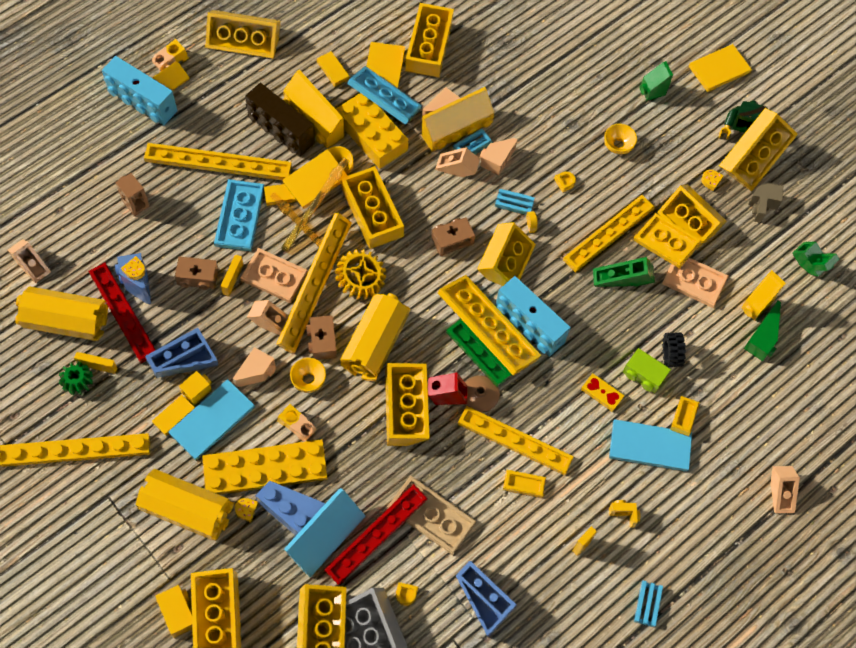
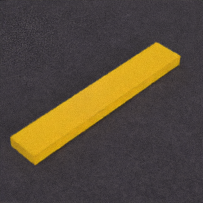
M643 195L639 196L564 256L563 261L576 273L653 211L655 206Z
M468 406L465 407L458 421V425L563 475H566L574 456Z

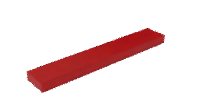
M106 262L89 270L90 276L103 299L106 300V304L140 364L146 362L145 356L156 349Z
M413 484L325 569V572L340 586L428 498Z

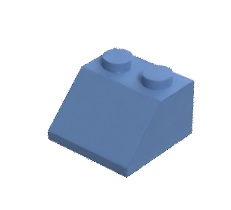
M141 253L117 257L118 264L115 265L117 276H119L120 284H124L126 291L146 304H151L146 266L145 275L139 280H131L121 270V267L135 256L145 266Z

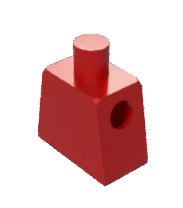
M458 373L433 376L428 379V398L435 405L467 404V385Z

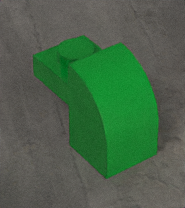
M803 242L792 252L798 264L809 274L817 277L824 271L831 270L834 264L840 260L836 253L823 254L817 242Z

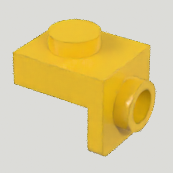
M616 500L610 505L609 516H629L630 528H634L640 522V510H637L636 503Z

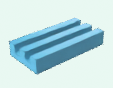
M480 129L453 145V149H461V147L470 143L466 147L474 154H477L484 148H487L493 141L483 129ZM481 135L483 136V137H481L480 139H478V140H476V141H473V140H475L476 138L480 137Z
M499 189L495 207L526 215L527 212L532 210L535 197Z
M644 580L641 582L634 622L650 627L656 626L663 589L662 585L647 583ZM649 588L644 618L640 619L645 589ZM654 590H657L652 612V618L650 622L648 621L653 592Z

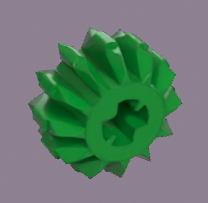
M70 362V367L63 366L65 372L59 373L61 378L59 384L63 386L62 389L65 392L69 391L71 395H74L76 391L79 395H82V390L89 391L87 385L93 384L91 379L93 373L89 371L88 365L83 366L81 362H78L75 366L73 362Z

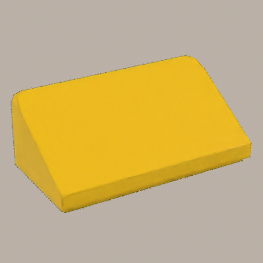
M178 61L152 77L172 91L190 79Z

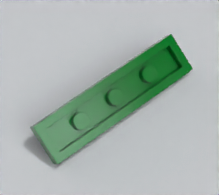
M462 319L446 330V333L496 387L512 376L509 370Z

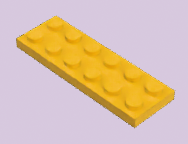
M467 275L439 289L438 294L513 376L539 360L541 354Z
M323 439L202 455L205 489L218 495L262 489L269 481L286 486L328 480Z

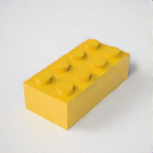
M420 3L406 56L405 71L440 78L453 23L454 9Z
M363 94L356 95L336 108L344 119V130L379 169L408 151V138L377 104Z
M375 166L341 178L342 191L369 249L404 237L403 222Z

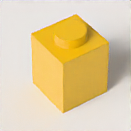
M196 371L180 384L179 388L181 393L195 406L212 392L210 386L212 382L205 374L201 375Z

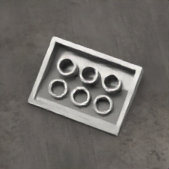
M373 587L346 601L344 648H408L384 588Z

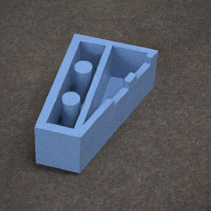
M199 328L188 332L145 356L156 378L218 366V360Z
M269 481L255 495L258 503L295 536L326 504L272 481Z
M469 561L459 571L456 578L489 638L517 605L476 565Z

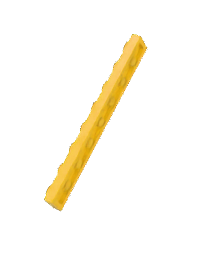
M154 143L147 144L144 155L145 162L275 180H283L288 177L292 168V162Z
M340 213L333 215L276 343L289 353H295L306 325H308L352 222Z
M145 433L0 445V467L150 455V435Z

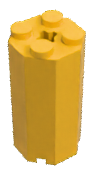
M29 286L16 299L18 314L16 315L15 323L21 325L22 328L98 341L104 334V331L101 330L102 325L106 326L108 305L105 304L106 300Z
M394 294L374 295L340 359L341 366L354 376L357 373L361 374V379L376 381L411 309L403 305Z
M153 469L146 476L144 481L148 483L145 487L141 486L135 504L138 510L210 540H217L221 530H226L229 523L227 516L231 512L234 502L157 469Z

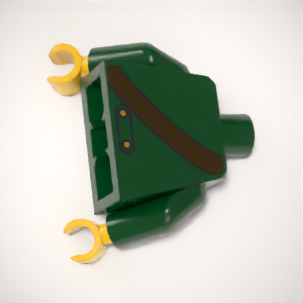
M743 101L741 106H736L728 112L724 122L725 127L720 130L719 138L722 133H726V140H728L731 134L730 127H732V130L745 133L765 108L768 109V107L759 105L756 101Z

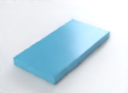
M366 66L352 76L347 83L405 125L423 107Z
M228 179L214 240L215 247L252 251L264 194V184Z
M227 379L168 433L197 461L252 411L255 405Z
M614 419L609 458L688 472L692 432L689 436H686L669 428Z
M339 488L284 550L307 576L312 577L366 516L348 494Z

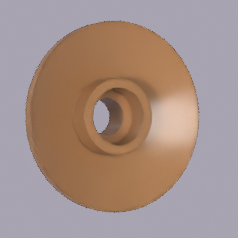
M473 376L465 382L467 385V404H464L465 406L484 413L492 410L497 405L500 396L499 388L488 377ZM482 389L484 390V393L479 394L477 390Z

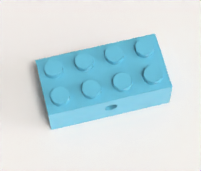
M115 56L102 69L104 81L108 88L107 91L112 96L121 98L125 104L135 107L139 113H145L155 123L159 122L165 125L177 112L172 90L119 57Z
M516 276L499 289L495 306L503 315L510 319L514 327L519 328L528 340H532L542 353H546L550 357L566 342L571 327Z

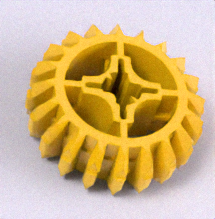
M357 249L354 250L353 254L349 251L337 263L338 268L335 270V274H337L335 279L340 281L338 288L344 287L343 293L348 291L350 292L349 297H352L354 294L357 300L360 299L361 295L364 299H367L368 295L373 297L375 292L379 293L380 287L382 288L385 284L386 275L384 273L386 268H382L383 261L377 262L378 256L373 258L372 252H369L367 255L364 249L361 253ZM359 263L357 267L347 268L351 264ZM374 281L368 286H363L364 282Z

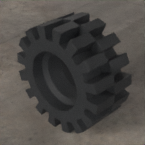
M681 332L664 334L662 354L664 364L668 368L683 367L685 364L686 344Z

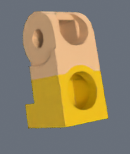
M175 39L156 53L152 62L162 71L176 61L180 62L182 60L185 62L189 57L185 48Z
M291 404L278 416L277 422L287 427L304 442L316 431V427Z

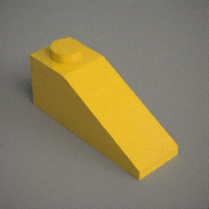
M771 270L741 307L744 313L755 321L771 307L786 283Z

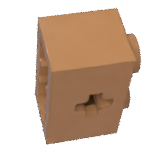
M132 173L122 176L115 182L122 202L134 216L150 207L144 188Z
M467 217L454 219L451 223L445 225H437L432 229L431 238L439 255L442 256L474 244L475 234Z
M179 256L175 272L177 285L184 288L191 286L203 290L215 289L219 269L217 260Z
M333 315L310 317V325H306L307 336H311L312 342H308L309 354H313V358L316 360L337 358Z

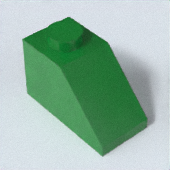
M666 61L662 62L642 79L640 92L647 101L666 96L673 74Z

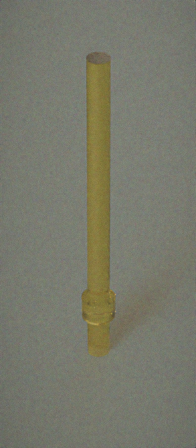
M343 157L338 166L333 168L329 174V179L280 249L287 253L336 180L339 181L343 175L342 171L349 163L348 159Z
M273 193L270 197L279 206L278 209L283 214H287L320 247L322 240L291 209V205L287 201H283L276 193ZM337 256L336 261H335V263H334L336 266H337V263H338L339 261H341V259H340L338 256Z

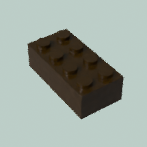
M261 82L245 95L249 119L261 125L265 132H270L279 143L285 144L291 153H296L301 157L315 144L313 123Z

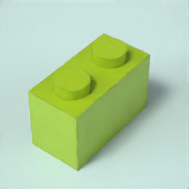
M638 348L626 364L623 373L628 379L641 384L646 391L655 394L671 369Z

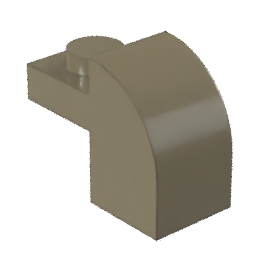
M766 183L756 188L748 204L753 205L752 214H754V222H762L767 208L773 210L779 208L783 198L784 186Z

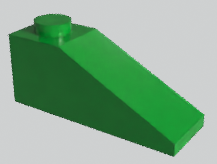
M647 257L593 268L595 287H626L655 283L654 267Z
M779 300L743 348L762 362L766 356L771 358L777 349L774 345L778 341L781 309V302Z

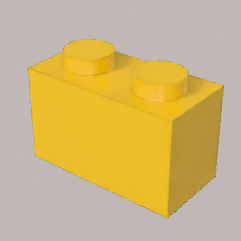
M177 585L155 595L173 638L193 630L192 609L189 608L187 603L190 601V597L186 589L182 590Z

